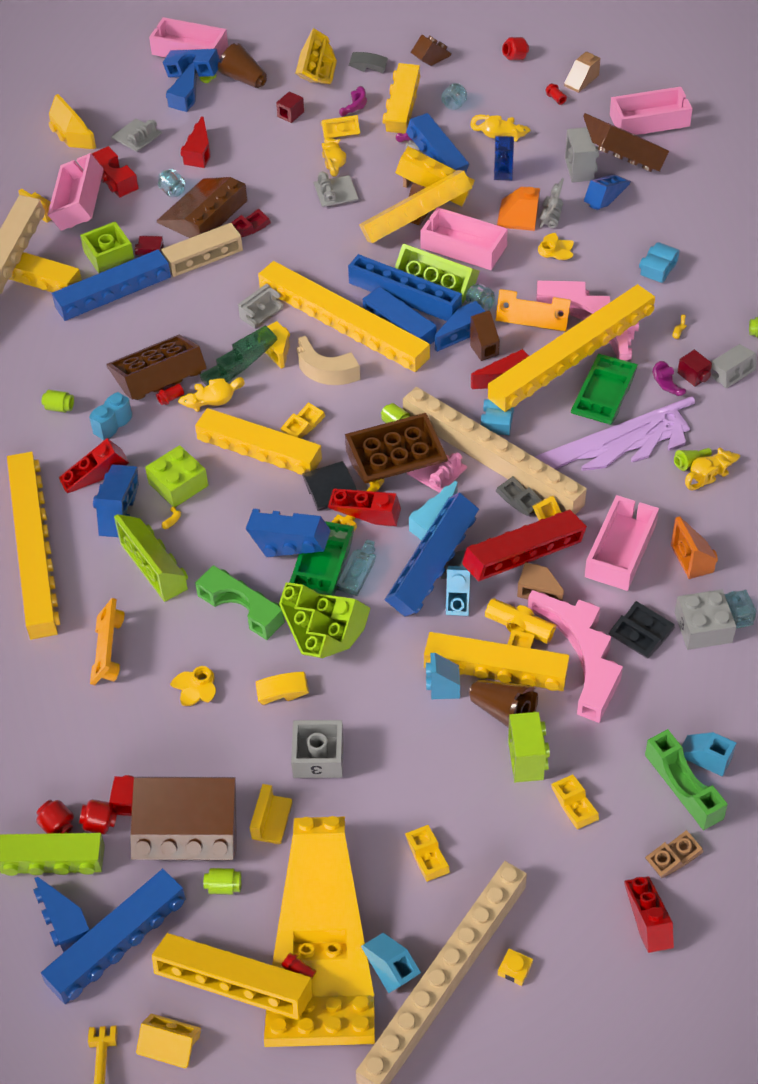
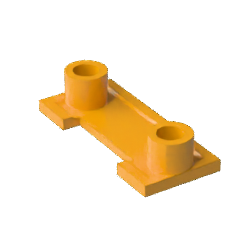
M500 289L495 321L566 331L571 299L553 297L552 304L517 299V291ZM507 302L509 304V307H504V303ZM563 311V316H559L558 312Z
M111 598L97 615L95 630L98 633L95 664L92 666L90 684L94 686L101 678L114 682L120 671V664L111 661L114 628L119 629L121 627L125 612L116 609L117 599Z

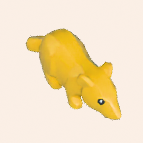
M479 114L475 115L470 122L471 128L474 131H482L487 137L493 139L512 137L513 141L516 142L518 138L525 136L531 131L527 126L513 124L515 121L513 117L505 121L498 115L486 116ZM480 119H485V122H483L480 125H476V121Z
M325 138L324 143H321L323 149L322 157L325 158V166L330 170L332 177H336L339 173V168L346 163V153L339 146L340 139Z
M238 377L230 384L225 379L209 380V385L206 387L202 384H195L194 387L197 392L182 396L178 403L188 408H193L196 412H199L200 407L204 405H223L232 398L235 390L244 386L245 381L242 377Z
M720 447L718 448V453L713 456L696 458L691 465L690 473L686 476V487L691 491L697 490L704 485L715 482L717 474L722 477L727 476L729 471L726 468L738 461L740 454L724 451ZM693 479H695L698 482L696 484H691Z

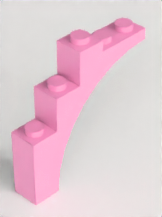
M537 281V302L552 304L553 297L571 299L569 315L581 320L586 319L610 303V296H589V290H586L585 282ZM639 322L625 330L620 336H616L609 341L617 359L624 361L632 359V348H628V346H631V340H634L635 331L639 330Z
M532 590L528 598V608L534 614L556 625L572 644L582 665L584 688L578 701L577 715L600 723L621 681L623 666L618 665L616 662L605 660L610 650L611 636L606 635L602 631L594 630L599 621L600 607L578 600L577 604L573 606L566 601H560L549 597L545 593Z

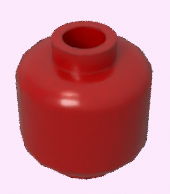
M509 37L503 43L502 52L508 60H523L529 52V45L523 37Z
M91 799L87 805L83 804L79 824L83 825V830L86 832L105 835L109 827H115L117 813L112 812L113 806L109 802Z
M48 800L36 812L38 815L36 822L47 834L69 833L73 828L71 823L74 819V814L60 800Z

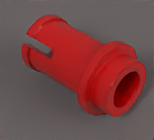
M551 83L546 87V95L548 97H552L559 105L565 103L567 96L559 90L557 84Z
M178 383L166 390H159L156 397L161 405H168L170 401L184 396V390Z
M290 952L281 966L285 970L311 977L312 980L317 971L297 958V953L293 955Z

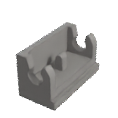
M265 284L238 304L240 319L256 329L283 309V304L277 300L281 295L272 289L270 285Z
M741 344L735 346L711 361V369L718 373H714L712 378L721 383L723 387H730L756 370V353Z

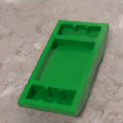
M598 353L571 409V414L611 425L616 419L623 399L630 389L638 364Z
M325 521L331 531L324 551L299 554L289 583L302 584L319 594L334 596L339 586L344 562L349 555L354 526Z

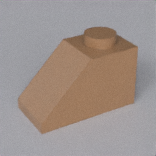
M587 51L575 60L564 86L579 93L599 76L601 58Z
M525 562L518 582L517 597L528 599L531 591L534 590L563 601L564 590L550 570L538 564Z

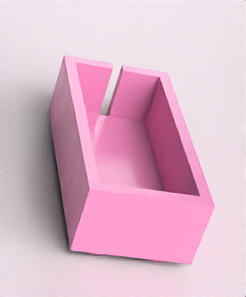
M164 17L149 37L152 55L166 57L170 50L217 49L221 59L223 52L228 48L226 29Z
M682 87L611 97L610 117L614 126L632 134L639 135L690 127L692 107L688 99H686Z
M91 153L77 158L79 165L73 160L60 166L48 216L61 231L92 219L104 169Z
M439 207L435 209L430 216V220L425 223L420 231L422 249L488 270H492L507 247V228Z
M616 495L586 560L585 577L628 591L656 527L659 508L639 503L637 518L633 519L635 501Z

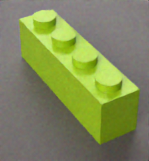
M0 834V873L15 876L18 873H29L31 875H42L43 873H55L58 875L82 873L90 875L94 872H102L105 849L102 834Z

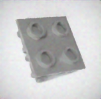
M134 119L112 135L111 138L138 152L161 135L162 132L156 129L157 123L155 120H148L144 123Z
M322 171L318 175V181L314 182L322 207L359 200L350 175L329 179L328 174Z
M564 178L558 184H554L550 197L546 196L542 204L544 209L539 216V219H541L539 228L543 224L548 225L550 228H555L558 225L563 201L559 197Z

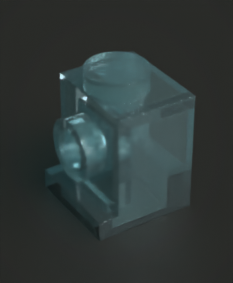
M747 590L732 591L725 594L736 629L754 625L757 610Z

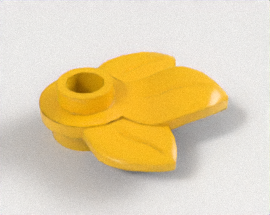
M551 233L543 238V241L538 246V253L546 258L554 257L559 260H567L573 257L571 249L574 241L558 240L557 234Z
M206 666L196 667L193 672H182L170 683L171 687L182 690L180 696L182 706L194 705L200 699L209 703L216 694V688L213 684L214 673Z

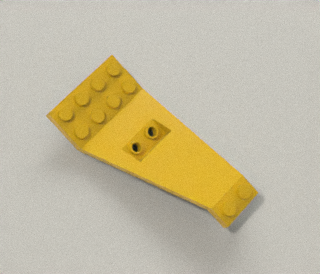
M345 816L294 818L293 837L272 966L284 969L281 964L291 952L293 955L297 953V958L317 972L311 980L312 998L299 1020L266 1010L264 1046L375 1044L374 991L368 958L361 948L365 942L345 838Z

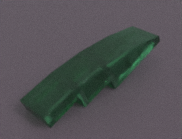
M265 325L232 344V351L216 359V366L200 374L201 381L206 386L209 385V380L225 379L226 382H229L262 356L278 340L277 336Z

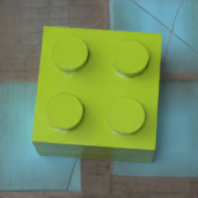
M116 221L80 235L84 253L98 273L134 259L132 243Z
M180 445L145 467L148 484L172 507H177L209 486L206 469Z
M539 712L509 714L508 745L514 783L544 780V771L549 769V743L544 740L546 725L545 721H540Z

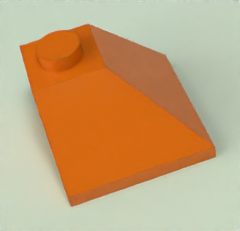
M521 186L501 200L497 226L535 231L540 188Z
M680 516L676 517L671 547L688 579L714 573L716 562H718L716 551L711 549L708 542Z

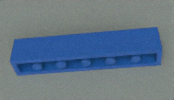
M159 250L153 251L52 292L55 308L63 320L67 321L171 278L169 263Z
M358 254L348 265L349 284L370 292L381 287L398 300L403 301L407 306L444 321H448L457 309L462 307V293Z
M460 492L447 499L384 599L404 617L413 613L417 614L424 605L422 601L433 591L435 580L441 577L445 571V564L454 557L456 553L454 550L465 539L466 530L475 523V516L479 508Z
M162 868L40 973L45 984L64 1004L79 997L88 984L97 981L111 964L118 963L126 951L132 946L140 944L149 931L158 928L163 923L164 918L172 911L175 912L182 907L186 900L183 887Z

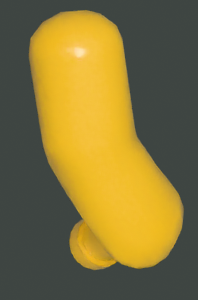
M681 314V324L677 325L673 330L672 336L674 339H679L681 332L687 327L685 324V314Z
M175 507L170 508L171 512H173L172 516L161 524L165 530L172 527L181 517V512L177 511Z

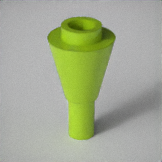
M710 448L699 451L677 450L674 456V464L681 471H685L691 467L696 458L711 456L712 451Z

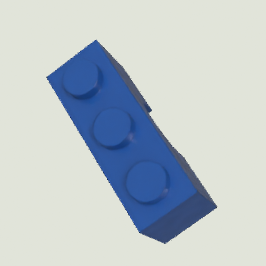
M217 49L170 50L162 63L168 77H180L192 63H194L197 74L200 77L214 76L218 70V63H221Z

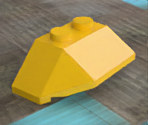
M314 28L312 29L300 52L295 72L300 78L310 83H332L337 60L329 44L328 36Z
M59 94L55 95L49 112V127L51 131L56 132L60 141H64L68 147L95 149L94 133L86 127L82 119Z

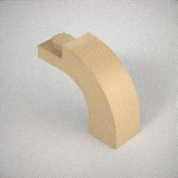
M306 336L298 338L299 347L296 350L299 358V368L308 378L326 385H344L360 380V365L352 352L338 357H325L315 352Z

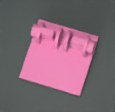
M456 452L450 456L446 455L448 458L447 462L407 472V475L440 493L445 486L453 483L467 469V466L461 463L462 456Z

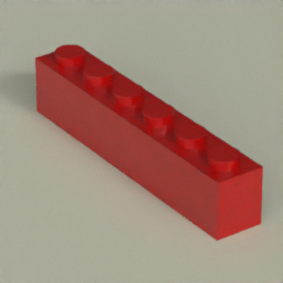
M571 510L556 513L551 517L540 519L532 524L524 525L513 531H507L502 535L470 545L465 551L462 565L479 582L521 566L525 562L529 563L580 543L587 526Z

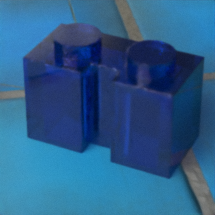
M495 136L494 180L512 181L514 137Z

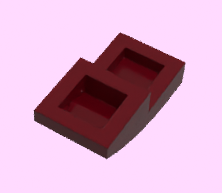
M258 208L245 218L243 215H240L231 223L242 238L262 230L271 224V221Z

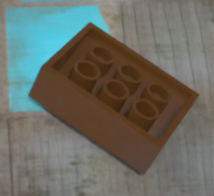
M584 113L583 117L592 143L599 146L598 150L607 154L610 150L613 152L612 156L623 160L626 157L628 158V163L635 166L640 163L642 164L641 168L652 172L653 169L660 172L669 150Z
M232 177L203 178L157 219V223L188 238L218 228L247 202L246 184Z
M180 334L106 364L124 393L132 400H140L152 391L159 392V390L164 389V386L178 384L183 381V378L197 376L201 374V371L207 369L200 346Z
M427 413L345 434L346 453L352 467L365 484L448 461Z
M134 777L130 834L131 860H233L237 852L236 777Z

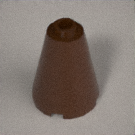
M233 43L223 52L221 56L223 58L222 63H218V71L222 75L254 88L263 87L266 84L267 74L242 44L238 43L236 45Z
M478 680L469 689L471 702L508 728L509 714L536 712L538 705V693L534 692L536 688L531 685Z

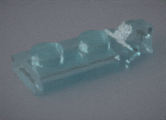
M366 539L361 550L353 551L336 584L337 590L358 596L375 563L374 541Z

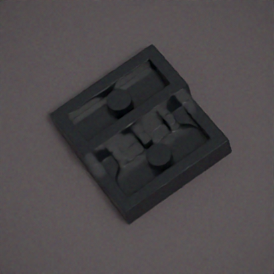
M343 461L302 474L317 511L328 508L333 489L357 490Z
M635 601L626 615H621L608 634L648 659L671 634L675 624Z

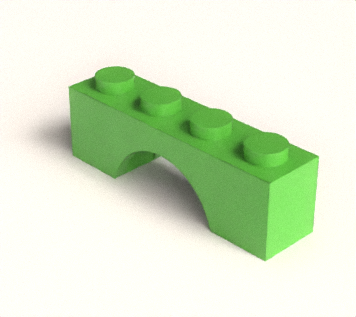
M213 565L195 582L198 597L214 607L223 603H238L249 610L247 615L249 629L265 640H268L285 623L284 614L278 603L266 599L261 592L252 590L243 581L236 580L230 576L224 569L220 570Z
M667 729L648 739L645 751L646 758L704 831L722 821L727 810V802L713 785L706 786L695 777L686 762L683 747L672 733Z

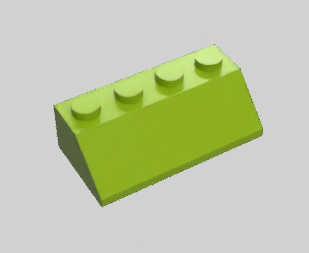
M404 243L395 265L396 269L462 293V304L473 291L480 273L479 270Z
M115 515L114 519L121 546L162 600L166 602L188 590L186 582L188 575L182 567L179 568L177 566L176 559L172 553L168 554L162 540L155 538L149 524L145 525L141 518Z

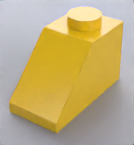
M276 321L257 331L258 346L282 369L285 367L290 348V333L286 327H283Z

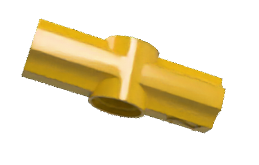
M493 598L489 601L485 611V617L505 625L510 633L512 630L534 634L535 639L546 644L550 643L556 630L555 624L535 616L530 608L523 605L514 607Z

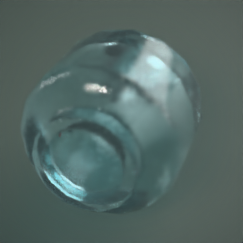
M458 83L449 85L441 96L443 105L450 110L459 109L466 102L467 91Z
M174 169L163 170L159 174L158 187L167 196L178 197L185 190V179Z
M476 283L468 289L466 303L469 304L477 301L485 311H488L495 304V293L491 288Z

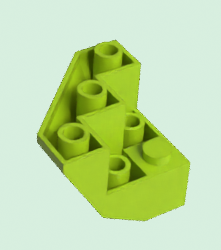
M288 582L285 583L279 602L301 654L316 658H325L350 649L364 631L370 612V607L356 599L319 594L305 585Z

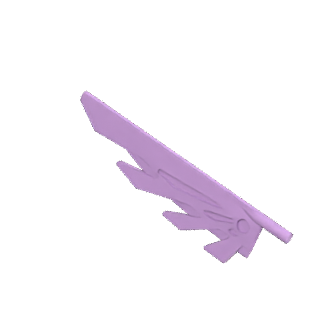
M693 396L534 457L555 470L577 459L594 458L582 466L581 470L585 471L606 468L626 451L637 448L640 449L631 458V462L649 458L657 443L667 438H670L668 451L685 445L684 432L690 430V427L678 410L695 404V399Z

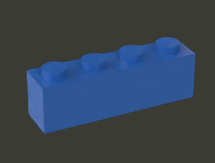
M428 113L410 119L406 133L423 154L456 171L462 170L465 173L467 172L469 162Z
M378 287L362 299L365 310L426 341L430 345L435 342L437 326L432 321L423 317L418 311L413 310L403 301L398 300L390 292Z

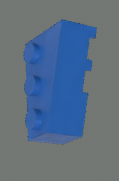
M112 465L109 472L105 473L104 482L100 484L99 492L93 498V508L97 512L99 536L119 537L114 516L117 514L130 516V514H127L128 507L134 505L139 486L137 466Z
M253 508L246 530L266 557L324 551L331 530L321 516L293 513V516L280 515V511H273L272 514L260 513V509Z

